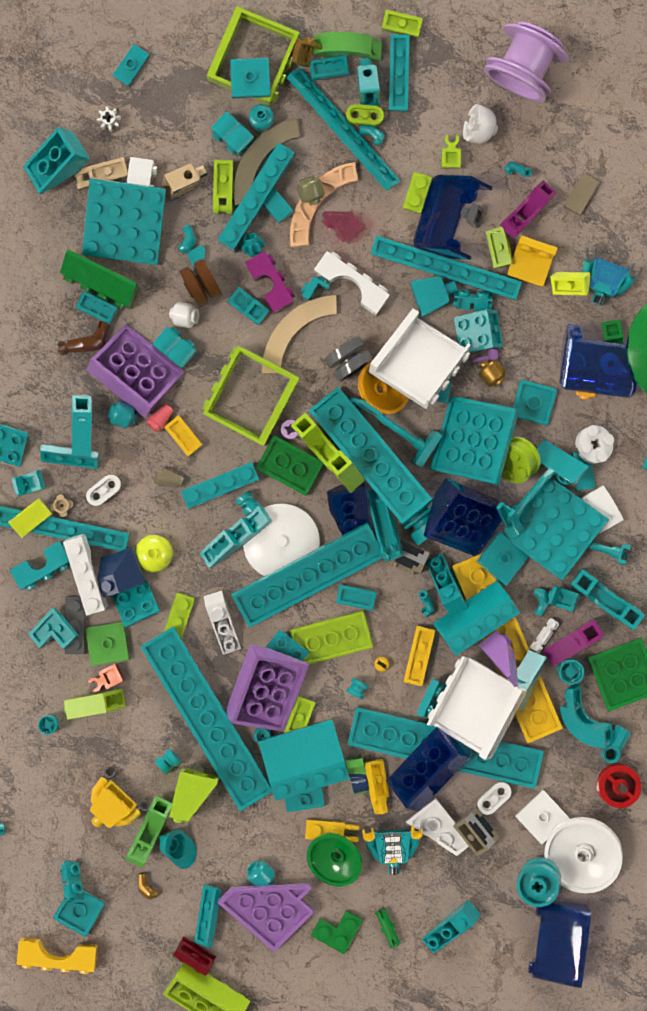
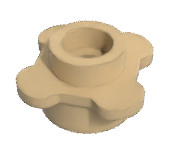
M59 494L50 508L52 511L58 512L61 517H65L69 508L73 507V502L65 499L64 495Z

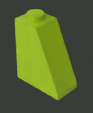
M122 688L64 700V712L67 720L107 713L126 707Z

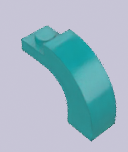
M573 684L568 687L564 694L567 702L560 706L561 716L566 727L574 737L584 744L597 748H606L613 742L612 724L594 721L585 713L582 706L581 684Z

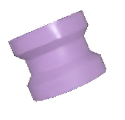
M287 420L281 426V433L287 439L292 440L298 437V434L291 427L295 422L294 420Z

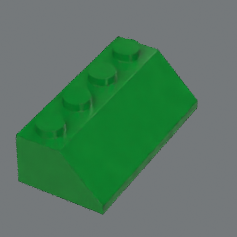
M67 249L60 270V274L64 276L63 280L70 284L76 282L81 285V289L89 293L92 290L98 293L97 297L105 301L111 299L115 301V306L123 310L125 307L131 309L140 291L137 283Z

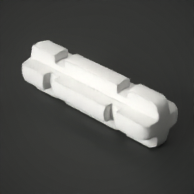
M553 618L547 621V626L542 628L536 637V642L533 641L530 648L534 652L540 653L543 649L542 645L547 643L553 634L552 631L556 630L559 626V623Z

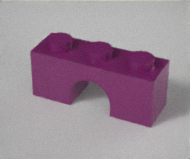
M264 251L246 261L245 265L255 282L261 278H269L273 282V289L264 295V298L273 314H276L294 303L292 298L295 295L290 287H285L283 283L285 278L281 271L277 272L273 265L276 263L271 254L267 255Z

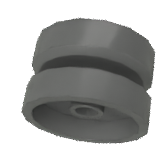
M359 336L342 344L324 359L329 368H335L341 364L334 372L338 382L349 378L361 370L368 362L374 360L369 351L357 354L364 346Z

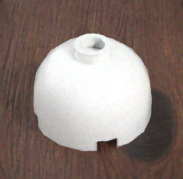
M475 104L468 113L471 116L469 123L467 121L464 123L463 138L471 143L482 144L496 135L498 125H496V117L491 109Z

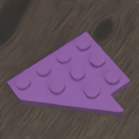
M309 883L231 887L218 900L220 906L274 952L314 913V908L302 899L312 889V885Z

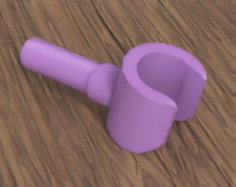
M490 349L488 350V356L472 358V361L476 363L487 359L489 361L493 359L498 360L499 351Z

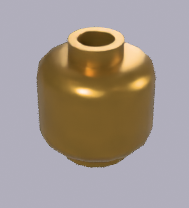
M487 359L479 366L481 370L478 376L488 387L494 386L496 388L507 378L505 376L506 369L496 359L490 362Z

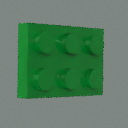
M273 435L255 469L306 496L323 463L319 459Z

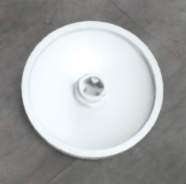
M273 504L264 508L272 522L243 545L245 556L250 565L258 573L266 576L319 548L320 538L314 521L305 511L289 504Z
M587 817L571 818L556 826L548 837L544 852L545 858L553 861L559 868L561 886L578 893H594L607 888L617 878L623 861L621 843L612 829L598 820Z

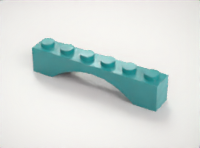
M278 142L217 239L220 245L233 253L237 251L240 242L243 241V237L247 234L262 205L294 160L295 152Z

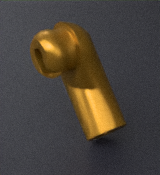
M138 873V891L146 899L152 900L156 898L158 891L147 884V873Z

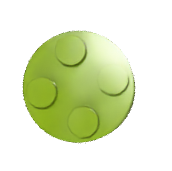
M521 437L512 438L502 472V478L505 481L523 483L538 471L541 460L537 451V445Z

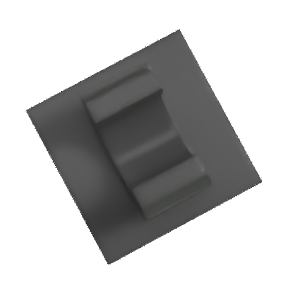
M472 203L470 209L462 207L460 215L467 219L466 222L471 227L478 228L484 210L480 205Z

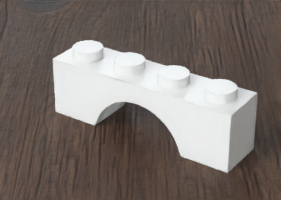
M327 251L314 268V273L329 281L328 283L337 279H349L356 283L362 295L361 306L376 316L389 299L388 290L380 284L376 286L372 283L373 279L364 273L361 275L356 272L357 268L351 263L345 264L342 262L341 257L333 251L329 253Z
M85 533L67 538L63 544L86 616L104 611L108 604L106 598H103L93 570L91 550Z

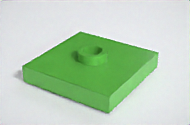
M123 622L85 628L91 666L130 659Z

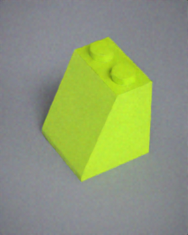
M182 768L179 773L169 818H173V822L184 824L185 821L188 822L215 788L220 779L219 776Z

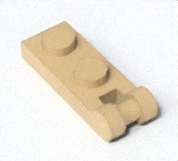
M124 157L82 168L78 173L74 174L78 182L76 184L77 190L89 188V180L85 181L84 179L86 174H89L90 178L111 181L128 177Z

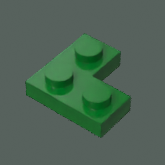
M347 910L344 912L337 927L319 918L310 936L345 954L363 919Z

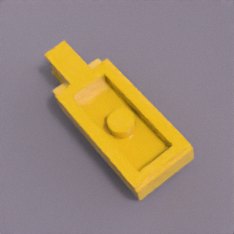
M376 759L365 762L374 814L387 813L386 802L387 797L390 796L383 759Z

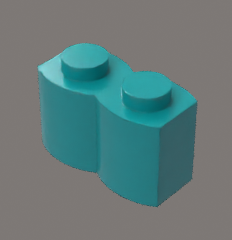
M227 111L211 127L213 138L219 143L223 141L227 145L225 147L226 150L232 155L237 154L240 156L255 140L254 136Z
M166 327L152 345L183 370L197 353V350L194 349L196 345L189 339L183 340L180 337L181 333L176 328L172 327L170 329Z

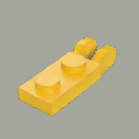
M307 819L305 839L314 840L317 836L325 833H335L344 836V829L357 831L360 830V825ZM344 836L351 842H359V837Z

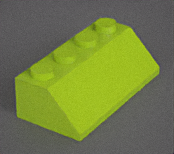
M185 963L181 964L163 993L164 996L188 1011H246L250 1000L245 998L244 995L237 993L229 988L227 984L213 978L211 974L208 973L204 976Z

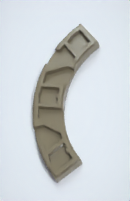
M297 118L272 126L259 135L247 148L235 175L233 189L234 206H239L254 182L258 168L278 142L284 144L285 142L300 138Z

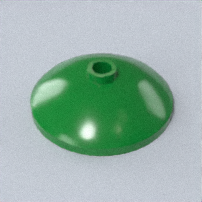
M335 833L319 835L310 843L307 850L309 868L319 880L335 887L350 885L356 881L362 871L363 862L358 848L353 842L342 835Z

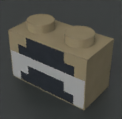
M400 539L404 556L387 563L398 567V565L406 567L405 571L414 576L416 572L421 574L430 552Z
M477 807L466 812L453 825L476 856L488 851L500 838Z

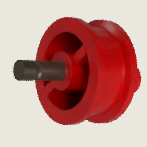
M623 764L608 765L599 773L596 781V788L600 798L614 808H626L633 805L641 794L642 785L638 774Z

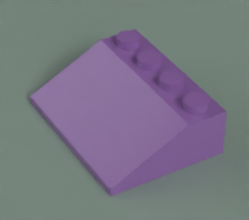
M127 324L90 360L86 371L124 402L133 406L144 418L157 407L185 372Z
M250 645L225 711L232 724L284 732L309 664L266 647Z

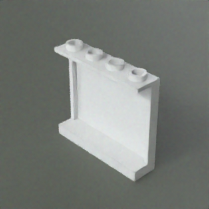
M412 309L371 362L369 373L427 409L430 404L434 405L436 403L440 390L444 391L450 383L449 378L456 376L461 362L465 363L471 354L469 353L470 344H467L465 348L420 320L418 318L419 312Z
M462 656L455 664L456 669L453 675H450L446 681L447 687L438 696L436 708L432 709L429 713L427 725H433L480 753L479 756L485 760L492 759L527 690L520 686L514 687L502 675L469 656Z

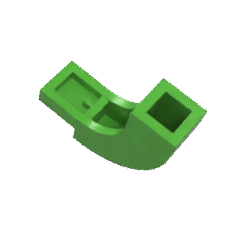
M327 32L314 35L315 43L322 45L321 50L313 49L314 55L324 58L356 56L370 58L371 61L375 62L381 61L382 42L372 39L370 35L353 32Z
M155 796L126 856V861L141 868L144 867L169 815L172 803Z

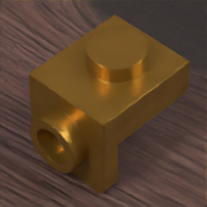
M305 37L304 40L296 39L291 62L309 68L313 49L321 50L322 45L315 43L316 40Z

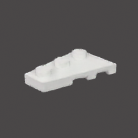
M434 798L406 820L407 824L414 826L417 830L423 827L422 834L430 837L456 856L469 847L453 827L456 822L437 798Z

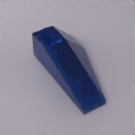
M364 482L351 493L343 484L327 491L329 511L342 535L365 523H368L370 526Z

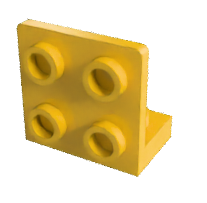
M521 235L513 255L514 264L510 265L507 275L543 287L557 247Z

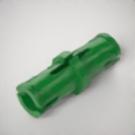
M386 907L382 908L381 911L380 909L377 910L375 915L382 927L380 930L385 934L390 949L394 948L395 945L396 947L399 946L401 942L394 929L396 926L391 922Z

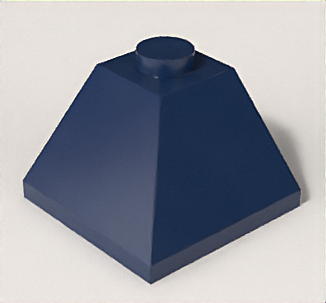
M134 547L101 558L97 581L103 598L146 583Z

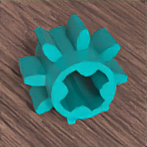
M256 233L246 234L243 237L244 241L240 242L242 251L250 257L257 256L262 252L261 248L265 247L261 235L257 236Z

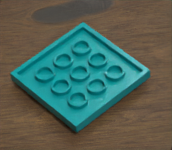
M90 178L82 255L158 265L167 188Z
M450 396L440 434L443 436L436 446L430 469L499 485L519 410Z
M550 478L523 509V513L519 517L524 531L518 535L511 524L508 528H505L502 534L524 554L563 581L609 519L553 478Z

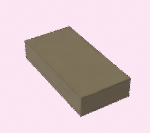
M583 173L563 207L580 216L598 186L599 181Z

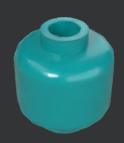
M263 104L254 106L249 113L251 126L261 132L271 128L274 122L271 108Z
M117 401L115 404H111L107 418H110L109 420L112 425L126 429L130 424L134 425L137 414L134 413L135 409L133 406Z
M263 860L252 862L246 870L247 880L254 886L273 885L275 882L274 869Z

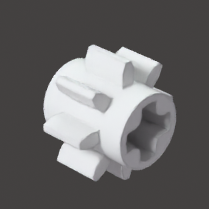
M106 106L105 111L99 110L101 118H98L97 122H103L101 125L102 130L107 127L112 132L113 127L119 128L117 120H121V117L119 115L115 116L117 113L116 109L111 111ZM107 116H111L110 122L106 121L108 119Z

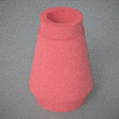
M164 404L148 417L146 424L158 433L160 430H163L173 409Z

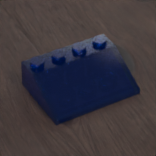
M445 478L435 492L424 536L464 553L477 556L502 522L496 508L500 501L449 478Z

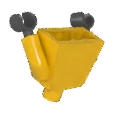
M110 767L105 768L104 776L100 777L91 792V803L93 805L90 811L95 815L91 822L97 828L101 827L102 824L108 828L114 825L117 827L129 825L141 815L142 811H148L151 806L149 805L145 809L142 808V803L146 801V799H142L139 802V807L136 808L137 804L112 780L108 782V779H112L116 775V771H114L112 776L107 775Z

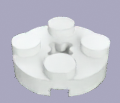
M588 426L581 430L576 437L575 445L578 448L579 456L589 464L606 461L613 451L614 437L601 426ZM591 441H596L598 447L593 449V444H591Z

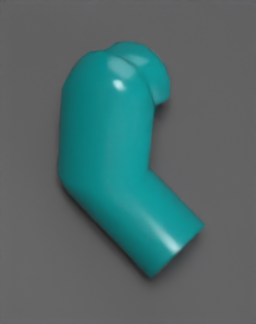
M360 125L361 135H371L374 138L373 143L375 145H382L384 143V133L378 127Z
M191 225L182 228L185 238L178 246L181 253L191 251L196 243Z
M422 590L418 594L425 606L421 609V612L425 617H429L430 614L434 613V606L427 591Z

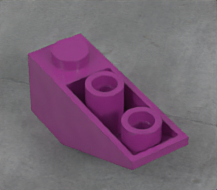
M590 619L545 648L543 652L552 666H555L604 637V634L596 622Z

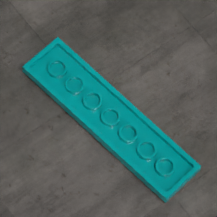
M336 387L308 410L402 525H405L433 502L429 494L339 387Z
M365 523L231 593V596L250 628L382 559L381 547L369 524Z

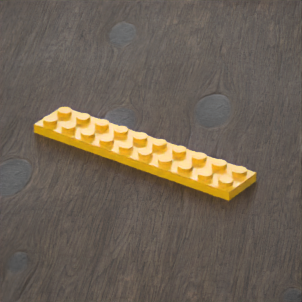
M481 554L452 566L466 601L496 581L490 573L476 562ZM513 617L496 630L502 636L506 634L511 640L510 646L515 654L517 670L529 648L516 617ZM494 630L493 632H491L490 634H488L487 636H485L484 638H482L483 641H484L486 638H488L492 633H494L496 630ZM493 663L496 672L505 677L504 674ZM539 675L524 711L517 709L515 713L527 744L563 729L543 680Z

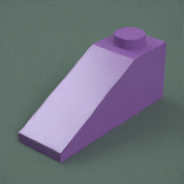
M496 630L481 642L479 646L514 687H518L515 654L510 646L512 642L506 634L502 636Z

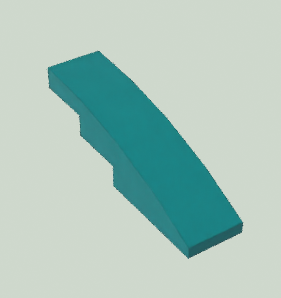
M258 506L246 518H240L229 530L224 529L199 554L208 568H212L260 533L272 522V519L263 506Z

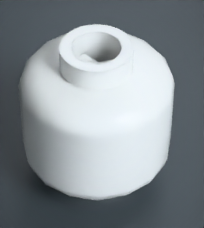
M177 302L170 309L169 317L175 326L191 328L198 322L199 310L196 309L193 303Z

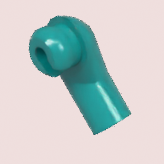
M513 161L508 162L504 167V171L508 175L514 172L524 177H530L532 174L530 168Z
M538 587L534 591V596L537 597L539 604L534 613L542 617L549 606L548 592Z

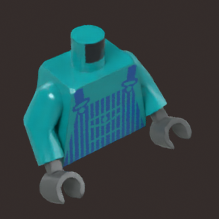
M589 247L586 248V258L584 259L581 271L590 273L589 291L594 293L591 303L602 306L605 297L612 299L614 296L622 295L631 287L636 276L641 274L642 267L639 271L633 270L636 263L632 264L629 272L627 268L597 258V249H595L594 254H589Z

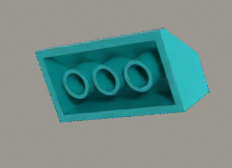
M496 580L465 601L467 609L452 616L447 613L433 624L452 653L457 656L518 615L520 611Z

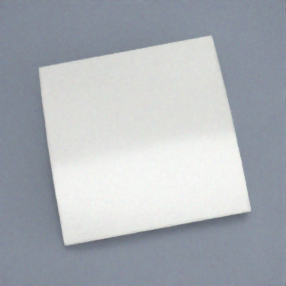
M604 485L580 498L609 519L600 533L624 520Z

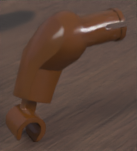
M99 321L93 336L68 340L67 344L63 341L58 342V347L65 346L63 350H58V353L66 355L68 352L80 353L101 350L105 345L104 339L110 325Z

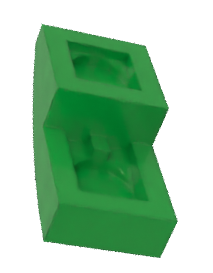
M620 319L601 322L605 353L615 354L620 361L626 360Z

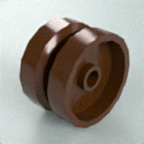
M203 258L194 262V268L197 272L196 276L188 266L179 271L184 280L183 284L199 308L208 304V299L204 293L206 290L214 300L223 295Z

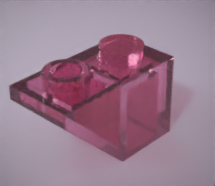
M324 211L322 213L323 224L328 229L333 228L336 232L335 236L342 243L345 241L349 244L365 229V225L352 212Z

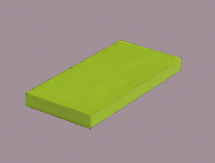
M364 610L290 630L291 638L310 652L303 660L309 665L373 648Z

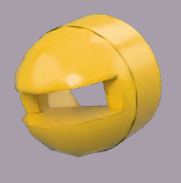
M383 656L376 658L374 662V667L379 672L387 671L390 665L389 660ZM378 661H381L382 663L386 664V668H383L381 665H378Z

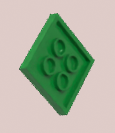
M642 637L587 657L608 712L647 698V650Z

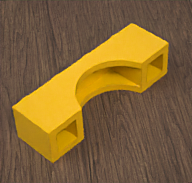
M21 938L18 944L16 965H22L21 967L25 969H32L33 966H36L46 971L58 968L61 972L79 970L81 974H91L96 969L98 945L79 943L71 954L58 957L45 950L41 939Z

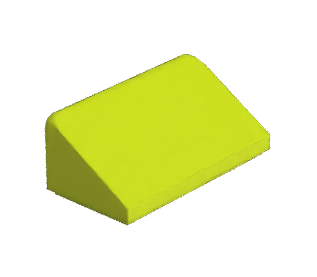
M556 272L550 276L553 295H588L590 284L589 272Z
M37 499L8 523L23 538L52 515V513L41 499Z

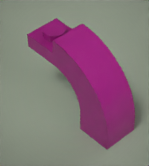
M544 180L541 181L525 200L503 220L500 226L513 238L518 236L557 192Z

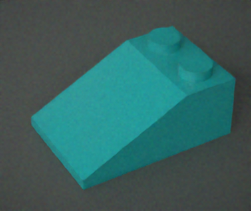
M57 127L24 164L23 168L38 193L43 194L78 173L90 158L74 132Z

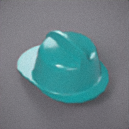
M174 829L159 836L160 851L164 856L169 858L180 869L191 867L196 859V846L181 829Z

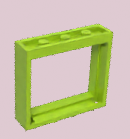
M236 6L206 75L207 80L232 91L231 82L218 77V74L241 21H247L291 40L270 89V97L250 98L271 106L272 102H276L279 96L277 91L279 85H283L286 80L287 74H285L287 67L290 68L292 66L291 59L296 39L300 38V32Z
M238 346L237 349L233 348L229 358L231 360L228 366H223L220 372L222 377L219 383L217 381L214 383L211 389L213 395L204 402L202 407L204 409L203 414L265 446L300 377ZM242 354L290 379L261 436L213 412Z

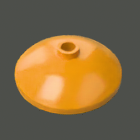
M372 361L368 362L361 369L358 377V389L362 400L379 410L383 415L399 412L405 407L409 398L369 373Z

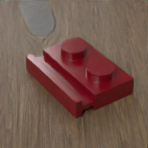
M183 936L173 954L180 962L189 965L196 972L204 976L208 974L216 958L215 955Z

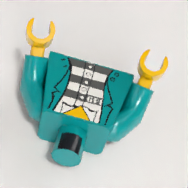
M414 826L411 827V831L410 829L374 831L371 828L370 833H365L364 829L362 833L367 849L375 860H380V864H388L389 875L400 874L399 864L407 863L408 859L414 856L419 847L423 827H420L419 831H415Z

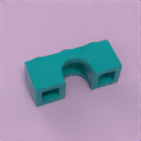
M58 541L43 550L47 562L42 569L36 570L32 567L29 560H25L9 570L20 590L26 589L29 591L37 586L36 582L41 579L47 581L54 576L53 572L57 570L62 572L70 567L62 541Z

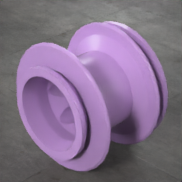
M527 22L505 24L503 27L504 32L513 41L503 59L496 57L486 59L487 65L484 67V72L490 79L508 91L531 101L544 102L546 96L551 94V89L542 79L551 61L564 63L569 60V56L563 49L562 42L548 31Z

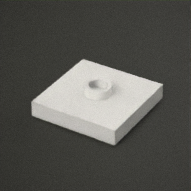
M543 789L515 815L541 844L548 839L556 826L570 819Z

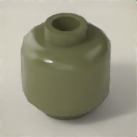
M314 175L301 179L297 186L301 201L303 203L309 202V205L320 203V198L325 194L321 180L315 178Z

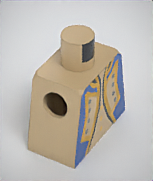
M188 164L165 174L162 187L167 188L166 194L170 201H174L196 189L200 179L207 176V172L203 165L194 169L192 164Z

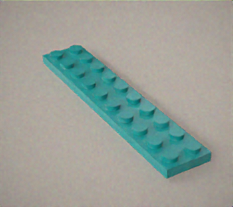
M174 626L141 645L142 651L239 811L272 792L270 784L238 731L230 722L224 708Z
M359 707L355 709L347 745L533 789L536 788L544 753L543 750L501 741L492 759L485 760L479 756L480 753L433 725L429 726L427 723Z

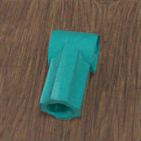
M615 725L612 731L613 742L606 748H601V759L608 763L617 762L631 732ZM609 749L614 751L612 759L606 758V751Z

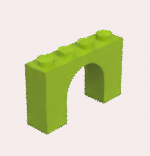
M306 413L291 425L307 447L350 493L365 481L354 464L341 450L338 451Z

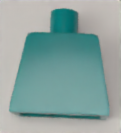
M363 58L360 60V66L357 67L360 104L379 106L380 90L377 66L372 65L370 58Z
M441 276L410 282L421 318L448 305L450 302L448 295L458 292L455 281L444 284Z

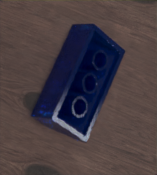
M436 727L386 781L406 809L419 812L469 760V756L455 740L439 727Z

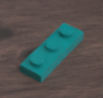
M41 444V462L98 469L99 452L91 450V458L71 457V447L64 448Z
M203 885L194 939L195 943L205 947L213 946L219 909L218 900L221 898L222 889L212 885Z

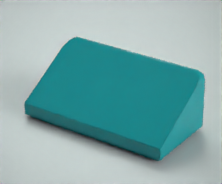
M572 452V457L589 467L575 484L576 491L594 489L595 481L592 464L583 461L579 456V452Z

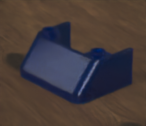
M435 176L431 181L413 240L414 246L452 259L471 260L472 256L461 252V243L454 239L460 213L464 204H471L475 201L478 190H492L493 187L473 176Z

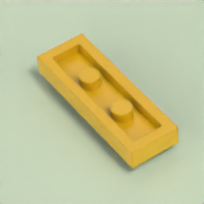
M416 626L403 682L418 686L423 685L435 630Z

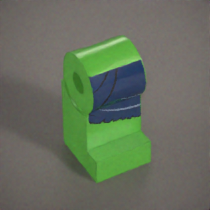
M362 756L345 760L354 795L369 792Z

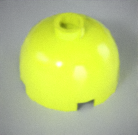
M147 535L136 545L135 552L139 564L145 571L152 573L161 572L170 565L173 558V548L170 542L163 536Z

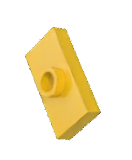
M179 415L164 426L188 457L203 446Z

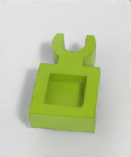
M446 135L444 142L447 148H442L441 168L460 169L461 149L456 148L459 143V136L456 135L455 142L451 143L448 140L449 136Z

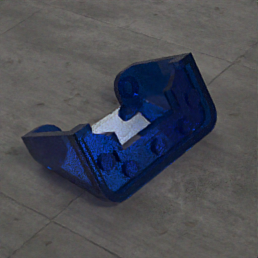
M553 901L547 906L536 907V915L539 916L540 925L536 955L533 962H529L528 973H531L532 978L581 988L589 938L591 910L584 904Z

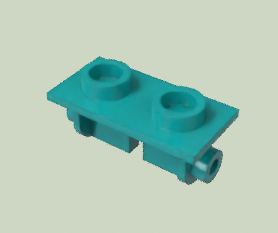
M460 289L454 293V298L457 299H453V307L470 310V303H474L473 310L475 311L491 310L492 302L488 301H493L492 295L486 291L470 293L469 290Z
M65 860L60 868L62 883L67 882V885L63 886L64 899L67 903L74 902V899L84 900L79 863Z

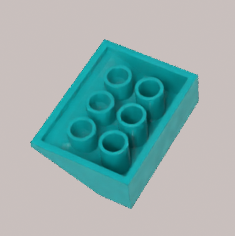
M332 719L258 741L275 801L350 779Z

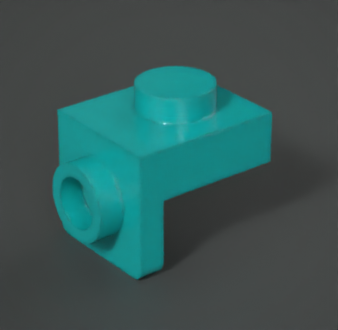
M313 276L310 283L306 282L301 290L303 293L302 299L310 301L318 286L329 291V281L321 276L318 278Z
M41 470L12 478L13 489L17 496L28 495L45 489Z
M554 585L548 594V604L575 613L581 594Z

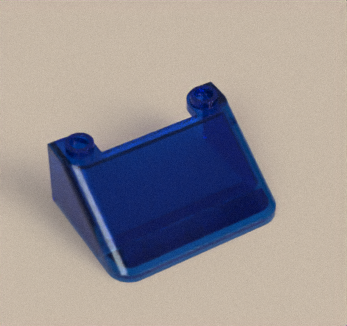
M567 324L562 342L560 385L566 390L625 398L632 397L636 392L637 383L633 378L634 374L627 360L626 349L628 348L629 337L627 345L583 339V329L580 326Z

